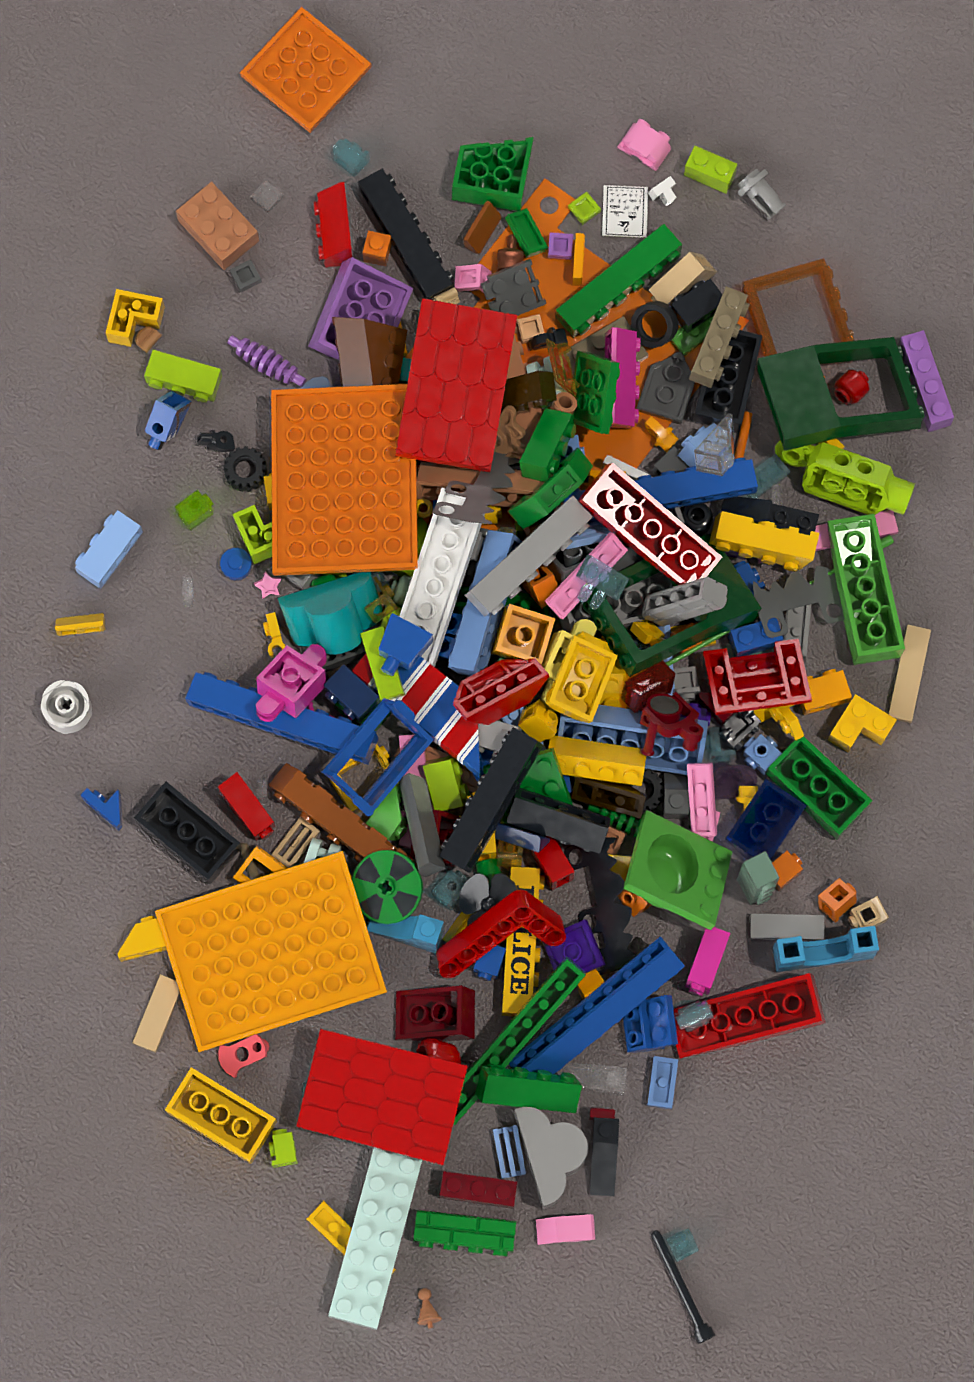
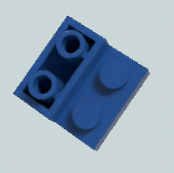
M672 995L645 999L639 1006L623 1017L626 1046L629 1053L661 1050L678 1044Z

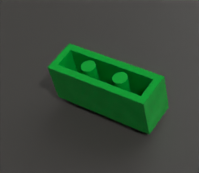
M545 408L519 461L522 477L546 482L558 471L559 461L562 456L566 455L570 438H574L576 433V425L573 422L572 414Z

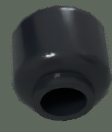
M706 504L689 505L682 512L684 524L697 536L705 534L710 529L713 518L712 512Z

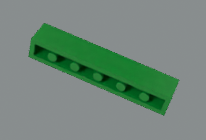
M665 224L661 225L557 308L555 318L573 338L578 334H585L591 328L590 324L596 320L601 321L609 314V309L614 305L620 306L632 291H639L645 285L644 281L649 277L654 278L659 275L663 270L662 267L668 262L671 264L681 256L682 243Z

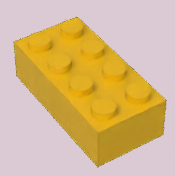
M192 1067L165 1109L169 1115L250 1164L254 1161L277 1123L276 1118Z

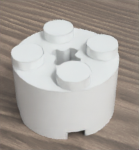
M60 680L52 683L44 691L41 711L50 727L62 734L77 732L87 725L92 716V704L87 692L80 684ZM63 704L70 705V709H64Z

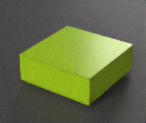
M587 191L568 205L570 211L582 225L601 212V208Z

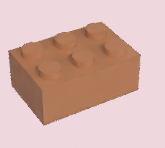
M212 181L176 210L178 221L223 270L259 242L258 231Z

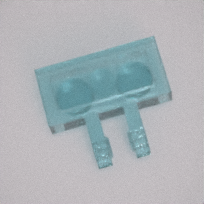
M587 555L576 577L586 582L580 590L578 599L582 603L587 601L594 588H596L598 591L593 595L590 606L594 610L598 609L606 595L614 600H618L629 578L595 557Z

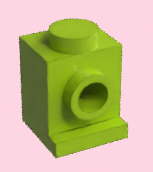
M287 1129L272 1131L273 1142H269L271 1157L276 1156V1160L271 1161L272 1167L298 1164L293 1133H287Z

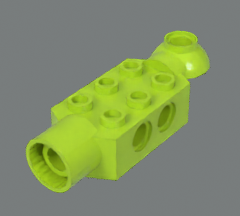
M781 440L775 446V453L782 462L794 467L806 466L802 478V486L806 493L867 515H876L884 509L902 515L905 514L915 483L894 476L891 466L824 442L816 446L807 445L784 451Z

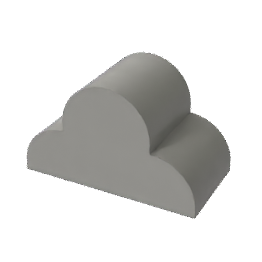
M533 1107L517 1108L514 1113L542 1210L556 1205L562 1198L566 1186V1177L575 1174L583 1166L588 1151L587 1140L583 1132L573 1124L560 1122L551 1125L546 1115L540 1110Z

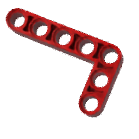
M515 890L437 950L436 958L439 973L444 978L456 977L520 927H524L549 946H559L566 940L562 917L529 892Z

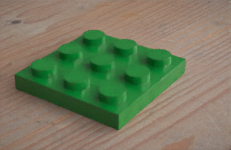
M577 351L572 382L573 392L571 393L577 400V407L572 415L574 424L601 434H609L613 423L612 411L613 404L616 401V384L620 376L619 362L586 351Z
M554 748L540 751L520 788L573 805ZM489 764L483 766L484 774L488 772ZM513 800L501 819L502 824L512 826L510 823H507V818Z

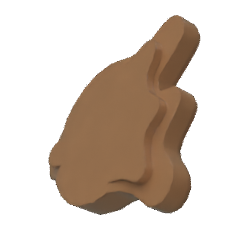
M506 406L500 414L494 452L506 454L510 458L521 459L527 446L522 444L519 439L523 438L526 431L516 422V409L513 406Z

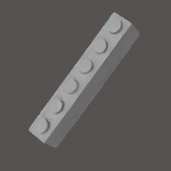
M574 496L570 497L465 596L484 617L490 612L495 615L505 606L502 601L507 596L510 599L516 596L522 590L519 587L521 583L532 581L539 574L536 569L542 564L544 567L548 566L556 558L553 554L559 548L561 551H564L573 542L570 538L575 533L580 536L590 526L587 522L592 518V515Z

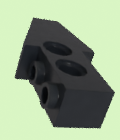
M732 497L723 500L721 512L753 518L756 524L760 521L773 522L778 529L791 526L799 528V533L810 535L811 531L815 532L819 517V514L773 504L772 500Z

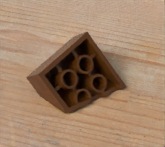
M332 317L333 326H335L336 331L335 343L340 360L338 365L341 387L399 384L408 330L367 319Z

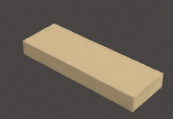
M163 975L159 976L133 1040L134 1045L155 1053L157 1052L180 995L176 980Z

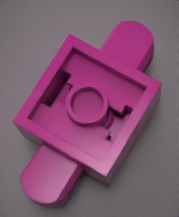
M312 644L300 654L286 645L256 677L257 691L262 696L256 703V713L262 721L272 722L282 710L297 718L322 691L326 683L325 669L322 667L327 662L326 651L322 646Z

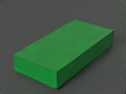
M527 208L506 216L505 219L526 258L546 252L548 246Z

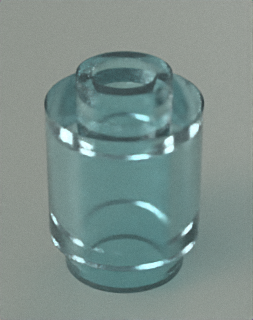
M699 1000L679 1009V1015L675 1016L680 1029H686L687 1032L710 1023L709 1020L714 1018L706 1000L702 1002Z

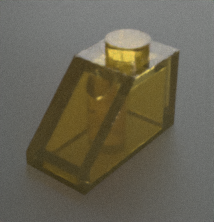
M499 840L497 866L507 869L521 867L523 847Z

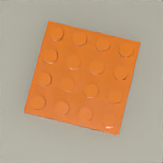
M301 7L240 72V76L311 133L369 71L372 64Z

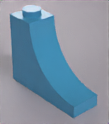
M420 914L419 916H409L405 920L393 924H382L370 919L367 929L369 933L436 954L444 933V922Z

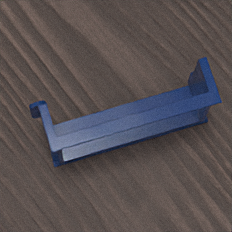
M384 698L322 771L367 816H371L374 813V810L434 740L414 720L415 713L401 700L392 701ZM391 712L414 736L366 794L361 797L337 774L387 714Z

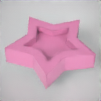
M265 571L263 578L254 583L256 587L261 589L262 598L269 594L279 595L277 586L281 581V577H271Z

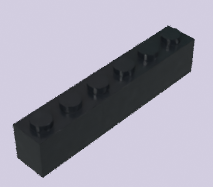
M382 168L359 180V191L385 234L391 235L392 246L424 299L433 300V297L453 288V276L449 270L444 271L441 266L443 261L437 251L433 252L429 246L431 241L427 233L420 231L417 226L419 221L414 212L409 213L406 208L408 203L402 193L398 194L394 188L396 183L390 173L386 174Z
M514 727L504 735L500 751L492 756L488 772L480 777L476 793L468 798L465 804V812L462 817L457 818L453 825V833L450 838L443 842L440 849L442 851L439 855L440 857L468 873H471L543 747L542 743Z

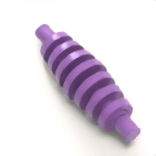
M233 335L229 338L227 343L236 348V354L239 357L244 354L243 360L247 363L251 361L250 365L253 368L258 367L260 373L266 372V375L269 377L275 375V379L278 381L284 378L283 383L288 385L294 382L302 387L305 384L306 378L298 374V368L294 365L290 367V362L288 360L283 361V357L280 354L275 356L276 351L273 349L267 351L266 346L261 345L259 347V343L255 341L250 344V339L248 338L239 340Z

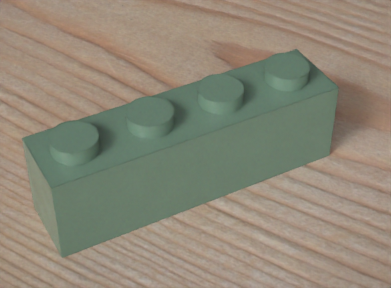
M765 851L743 862L737 881L750 905L754 903L761 905L771 899L770 896L773 895L772 893L775 891L774 889L780 877Z

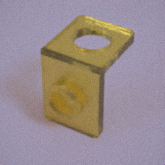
M375 576L373 579L383 592V595L368 604L364 609L373 622L378 623L398 609V607L392 600L395 594L389 585L385 584L383 586ZM380 604L385 605L383 612L379 614L373 613L376 606Z

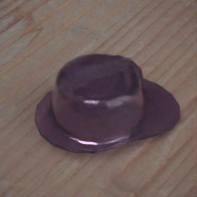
M721 761L713 764L715 800L736 799V797H739V786H756L757 774L750 766L731 765Z

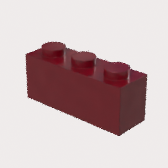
M443 1171L440 1199L514 1209L517 1181Z

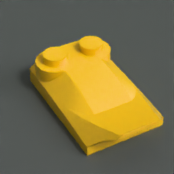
M582 631L580 634L574 635L553 686L547 692L546 704L553 710L570 718L591 723L618 655L611 652L607 642Z

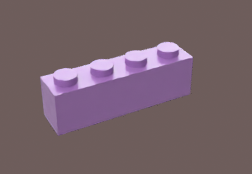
M924 330L902 336L899 345H901L903 350V361L909 367L910 381L916 387L917 401L923 407L925 414L924 422L928 432L951 426L954 415Z

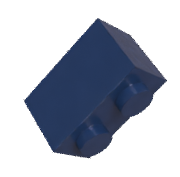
M344 664L324 684V690L326 691L324 695L333 704L338 702L344 708L342 712L352 721L356 719L361 722L380 702L379 696Z

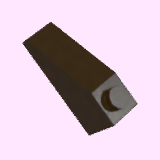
M575 777L571 799L642 818L647 795L628 784Z

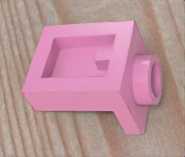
M482 264L456 266L454 288L458 292L472 290L483 292L481 283L488 281L487 276L492 273Z

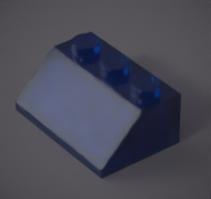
M765 779L725 840L748 860L765 851L769 859L772 860L805 811L807 805Z

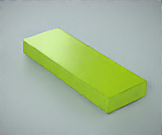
M384 626L360 633L381 701L384 698L393 700L405 695L398 669L394 676L387 675L381 671V667L386 658L379 655V646L385 632Z

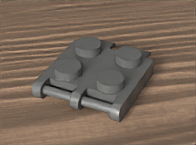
M531 259L487 276L488 281L481 283L486 299L495 298L494 301L488 303L490 310L518 316L546 304V300L542 298L538 287L540 284L539 280L535 279L531 268L533 264Z

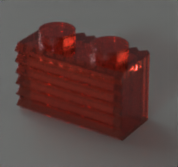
M661 661L624 681L621 699L634 713H638V710L641 711L642 708L646 707L647 699L651 695L671 694L676 673L664 661Z

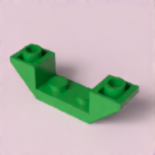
M576 448L560 463L562 468L531 496L524 495L507 511L521 529L524 530V528L547 516L585 481L593 465L579 448Z

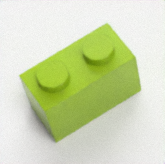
M694 146L685 165L684 176L727 194L736 175L738 164L698 146Z
M452 756L427 761L423 765L434 810L444 811L464 806L467 802L469 791L467 785L462 783L461 775L463 770L461 763Z

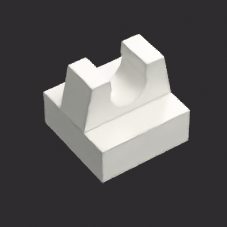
M670 176L652 188L648 194L653 201L660 198L665 206H667L677 198L672 191L676 183Z

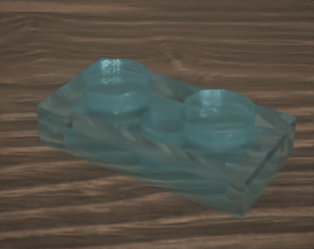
M776 454L754 469L758 484L757 492L747 496L757 499L790 475V470Z

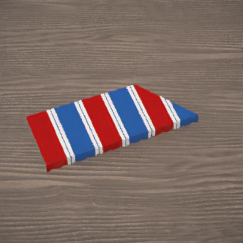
M365 654L352 672L379 696L367 654ZM420 657L410 670L399 666L397 669L405 695L392 701H403L415 713L414 720L434 739L433 742L437 743L479 778L478 723L466 721L453 706L459 686L423 657Z

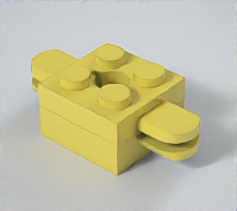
M581 619L574 623L570 633L564 630L555 632L550 640L542 662L543 668L549 673V678L546 680L547 685L541 696V701L549 709L552 708L546 704V695L553 686L572 637L580 634L582 631L592 636L596 634L597 627L591 620Z

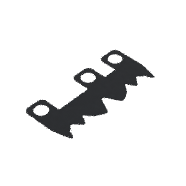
M615 837L605 838L600 854L586 852L581 847L575 845L567 846L564 850V854L574 870L589 866L597 907L581 911L578 914V922L582 921L587 914H592L596 918V926L592 929V933L595 934L603 931L606 947L599 950L605 959V966L602 970L598 971L600 975L620 970L638 955L633 954L632 951L627 949L633 935L623 932L630 921L632 908L614 902L615 898L624 890L625 884L620 875L610 871L617 860L608 855L607 851L610 845L615 842ZM574 849L580 850L583 856L582 861L577 865L572 864L569 860V854Z

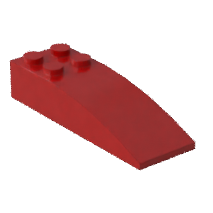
M614 463L606 465L578 499L581 505L596 520L678 585L707 577L722 558L720 554Z
M811 973L674 1009L678 1039L676 1047L679 1059L752 1043L826 1023L815 979Z

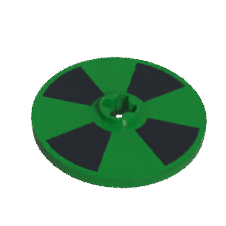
M381 850L371 853L358 864L353 874L352 881L362 913L375 922L393 924L403 921L411 916L420 904L423 894L422 877L415 863L400 852ZM389 881V886L392 887V890L386 893V888L382 887V885Z

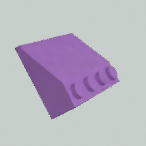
M352 257L343 261L309 347L339 360L338 348H336L335 343L336 331L335 326H333L332 317L367 319L398 327L413 288Z

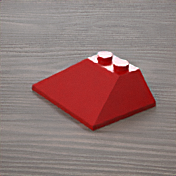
M799 639L776 641L774 652L729 658L727 648L703 651L715 715L812 702Z

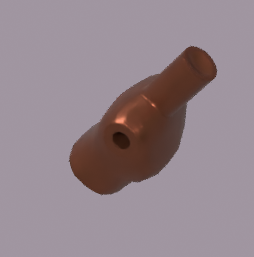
M513 234L508 235L507 248L498 250L497 272L523 262L524 252L516 249L517 240Z

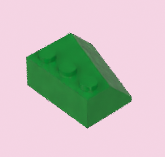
M534 137L514 142L513 139L504 140V143L496 144L486 142L460 145L451 200L484 205L485 202L489 201L496 208L520 211Z

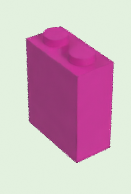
M713 927L711 930L705 929L685 985L686 988H689V993L700 997L703 994H709L730 936L729 932Z

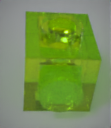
M196 490L177 504L175 510L177 515L192 531L213 515L211 506L214 504L206 493L201 495Z

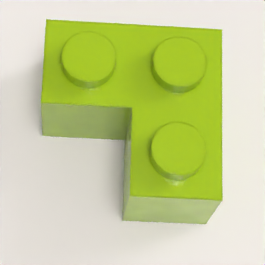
M255 505L234 513L233 517L253 563L257 564L271 558L272 522L264 525Z

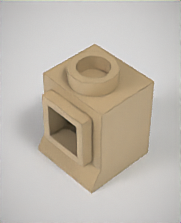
M878 896L851 909L848 920L854 929L868 926L876 927L886 922L889 917ZM870 907L875 918L865 922L860 912Z

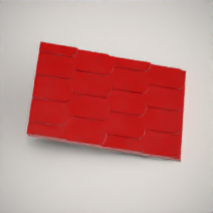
M422 298L395 456L484 472L491 471L517 315Z
M320 1029L296 1127L444 1165L467 1065Z

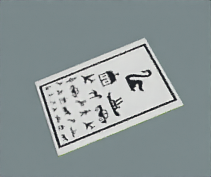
M604 185L602 236L647 237L648 187Z

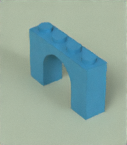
M875 926L850 929L846 935L826 940L805 942L802 941V936L777 939L772 949L777 973L873 959L879 951Z

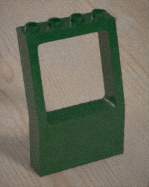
M894 337L817 344L758 358L757 371L784 451L840 437L921 429L922 419L925 418L922 405H918L916 401L918 398L916 387L910 384L909 367L903 364V350L901 345L896 344ZM885 358L888 361L905 411L839 417L833 405L820 364Z
M711 534L700 538L720 554L722 558L707 577L715 580L716 583L719 582L727 586V602L722 609L694 617L698 624L645 650H640L636 646L606 598L660 572L645 559L599 581L581 600L584 610L591 616L597 630L601 632L609 648L614 654L618 655L619 664L625 669L629 677L707 638L754 622L758 616V612L762 609L726 553L716 549L715 545L709 544ZM669 578L670 582L674 587L678 586V584H676Z

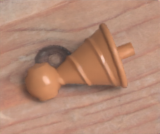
M422 1288L418 1292V1297L422 1300V1307L417 1323L419 1325H428V1329L433 1328V1323L441 1321L442 1318L429 1301L432 1296L430 1289Z

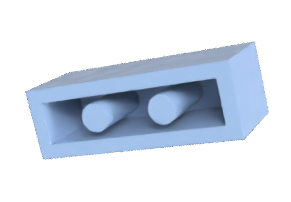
M118 510L114 515L108 516L103 525L105 528L100 534L94 535L89 544L91 547L86 553L82 552L75 562L77 573L100 589L143 533L139 524Z

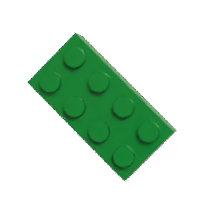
M805 737L795 740L766 771V775L836 840L864 813L873 801Z

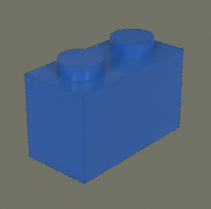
M777 618L768 620L767 626L770 631L774 633L781 631ZM762 622L730 630L728 635L734 657L752 655L772 649L776 641L784 640L783 636L769 638L765 634Z

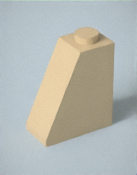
M689 252L649 289L653 295L651 299L652 301L664 302L671 306L675 297L681 293L686 295L697 282L701 280L707 281L717 271L702 254Z

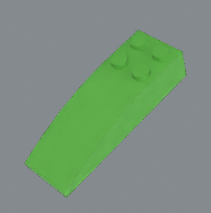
M875 514L828 521L835 578L844 614V625L853 665L900 658L905 650V645Z

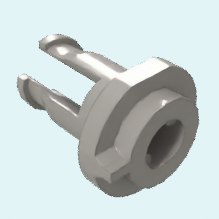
M756 168L737 185L740 188L737 193L740 197L747 194L759 210L763 211L768 216L767 219L770 220L786 204L781 202L778 194L764 179L769 174L768 171L764 169L760 172Z

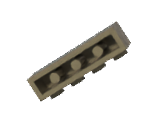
M727 286L725 287L689 380L709 388L712 387L714 380H720L724 370L720 365L723 359L728 360L732 350V346L729 345L732 337L737 338L741 325L737 323L740 316L745 318L750 305L746 303L747 294Z

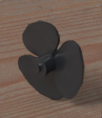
M503 873L494 875L491 880L490 889L488 878L484 874H475L465 882L460 892L459 907L463 913L473 914L467 921L468 926L510 893L518 890L515 883Z

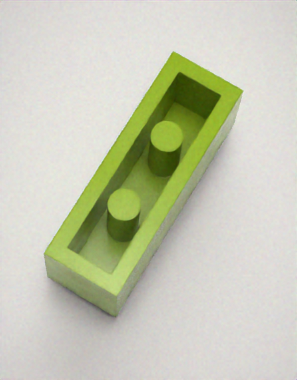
M152 350L144 377L146 383H149L148 385L152 388L161 390L163 387L181 396L185 394L194 396L195 400L206 403L207 401L214 402L222 379V372L220 368Z

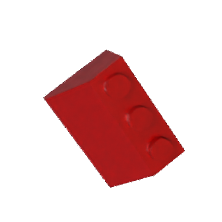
M339 182L318 192V201L313 202L315 216L320 215V223L316 224L317 238L322 237L323 245L318 246L319 259L324 260L325 267L341 266L343 261L352 257L344 182Z

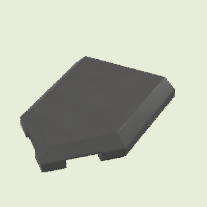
M681 351L661 362L659 361L651 365L636 408L640 412L673 423L682 424L695 382L689 380L691 370Z

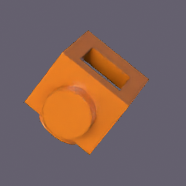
M838 878L818 895V908L836 923L840 916L857 903V892L850 883H845Z

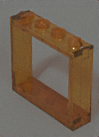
M824 258L743 281L742 292L748 295L746 303L750 304L748 310L756 334L763 335L760 346L764 357L777 354L757 292L817 274L840 342L855 341L852 329L848 330L846 324L848 321L845 308H841L839 300H841L840 291L837 286L834 287L831 280L834 277L833 271L829 265H826Z

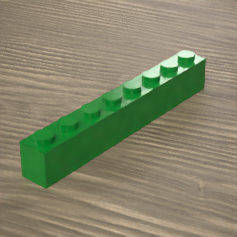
M566 956L466 1071L454 1125L457 1124L478 1099L476 1089L481 1067H490L491 1064L506 1067L586 976V972L569 957Z

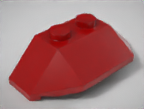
M529 658L528 660H500L462 680L454 698L453 706L466 721L490 725L529 704L549 678V673L536 658Z

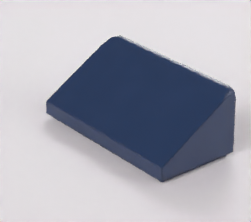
M499 823L496 828V839L538 853L550 842V838L507 824Z

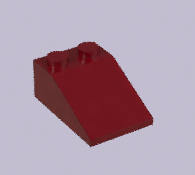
M460 985L396 991L395 1040L422 1041L431 1038L440 1041H460L475 1039V990Z

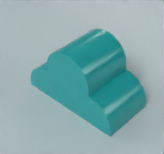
M359 572L278 598L292 641L299 646L320 645L325 649L326 654H341L357 647L363 641L360 633L377 624L384 614L371 572Z

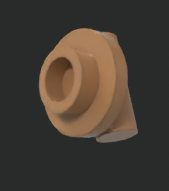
M144 327L136 336V344L148 353L162 334L153 327Z

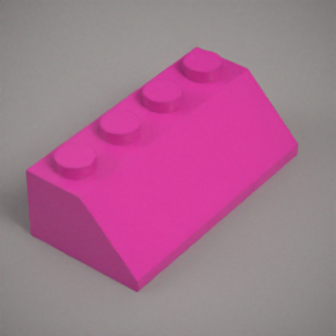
M612 327L605 333L604 358L620 363V376L616 384V401L613 404L612 411L613 423L610 428L632 429L639 420V410L635 409V399H639V385H636V376H639L640 362L636 361V352H640L641 342L640 338H637V331Z

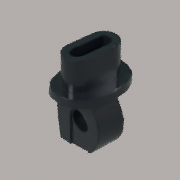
M549 327L547 333L536 335L528 341L530 350L549 348L550 351L551 349L558 351L559 347L568 345L564 328L555 329L554 327Z
M210 430L209 433L201 432L198 435L197 445L207 446L209 450L219 452L235 450L233 435L227 431L215 433V430Z

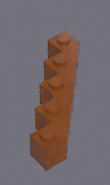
M286 763L268 784L275 791L273 796L283 804L287 801L294 805L301 812L300 817L310 825L314 822L321 826L328 833L327 838L337 846L341 843L348 847L355 854L354 859L358 863L371 853L381 850H393L406 855L417 866V863L400 848L397 849L384 835L375 828L365 824L357 814L348 807L342 806L330 793L308 780L303 772Z

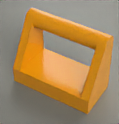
M256 845L233 878L240 884L250 881L251 879L243 874L253 858L274 873L288 868Z

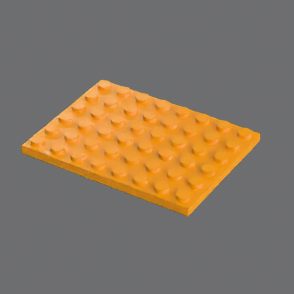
M343 851L155 911L198 1052L387 993Z

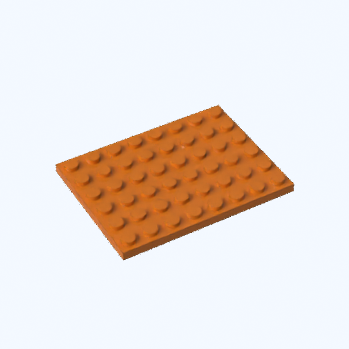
M407 384L271 390L272 573L274 576L418 569L416 459L395 456Z

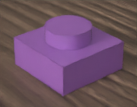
M550 233L548 258L571 260L573 234Z

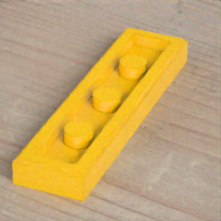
M323 1201L307 1220L345 1256L352 1227Z

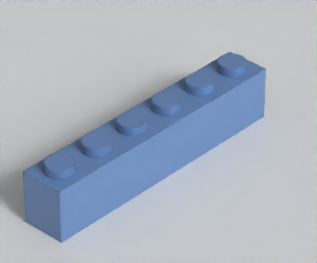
M488 530L486 538L482 542L481 556L476 563V573L469 591L523 541L512 533ZM507 597L502 601L504 605L506 603ZM467 600V604L462 611L460 628L456 632L455 645L449 655V668L458 674L472 676L487 668L504 607L495 615L490 612L484 617Z

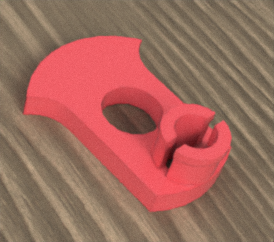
M255 1034L231 1046L221 1045L218 1052L220 1065L227 1074L236 1078L240 1069L267 1057L269 1043L258 1034ZM258 1043L262 1046L261 1051L257 1049ZM240 1047H245L249 1052V1057L245 1061H241L237 1057V1051Z

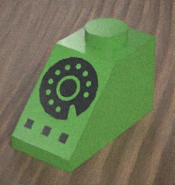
M398 783L374 810V813L366 823L371 828H375L388 840L401 839L408 830V827H406L408 825Z

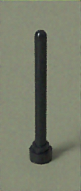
M654 1230L651 1237L695 1326V1329H693L695 1334L693 1336L697 1344L703 1343L716 1335L712 1327H709L707 1323L704 1324L660 1231Z

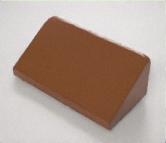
M485 202L464 237V247L476 254L482 252L501 220V214L491 202Z

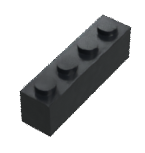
M519 787L509 810L507 823L518 829L525 828L534 831L537 835L543 837L549 836L558 839L559 842L566 845L572 844L581 847L586 852L600 854L609 830L611 818Z

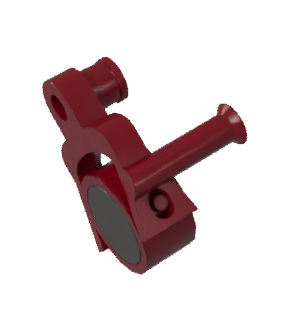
M674 692L672 696L668 694L651 695L647 699L646 707L643 708L640 724L648 727L644 748L640 750L641 753L645 756H653L655 754L653 747L657 732L668 738L679 735L684 739L682 746L685 750H697L698 742L702 740L704 731L697 723L699 712L692 708L677 692ZM681 714L686 716V718L680 721Z

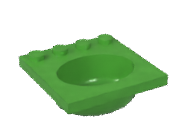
M646 810L642 815L623 889L642 897L654 907L667 909L711 930L716 924L733 851Z

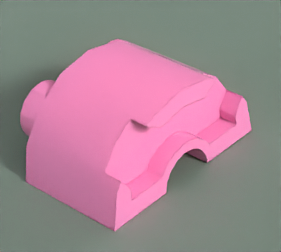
M639 119L637 123L632 124L617 148L630 156L638 157L643 164L657 171L671 150L668 143L670 137L662 131H655L650 128L649 123Z

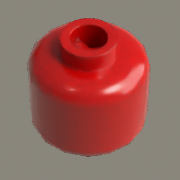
M850 369L836 380L834 394L843 404L854 405L869 392V378L862 371Z

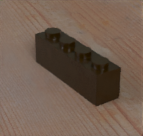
M538 370L506 379L501 413L506 406H513L517 413L529 412L530 407L545 408L549 402L557 401L553 372Z

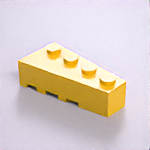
M722 511L715 517L709 544L715 545L716 549L721 551L732 550L739 552L738 555L741 557H756L761 559L762 563L768 565H775L776 563L783 565V568L788 571L795 572L813 561L819 533L811 531L810 535L799 533V528L791 526L778 529L773 522L760 521L756 524L753 518Z

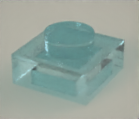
M689 1228L666 1239L676 1262L699 1251Z

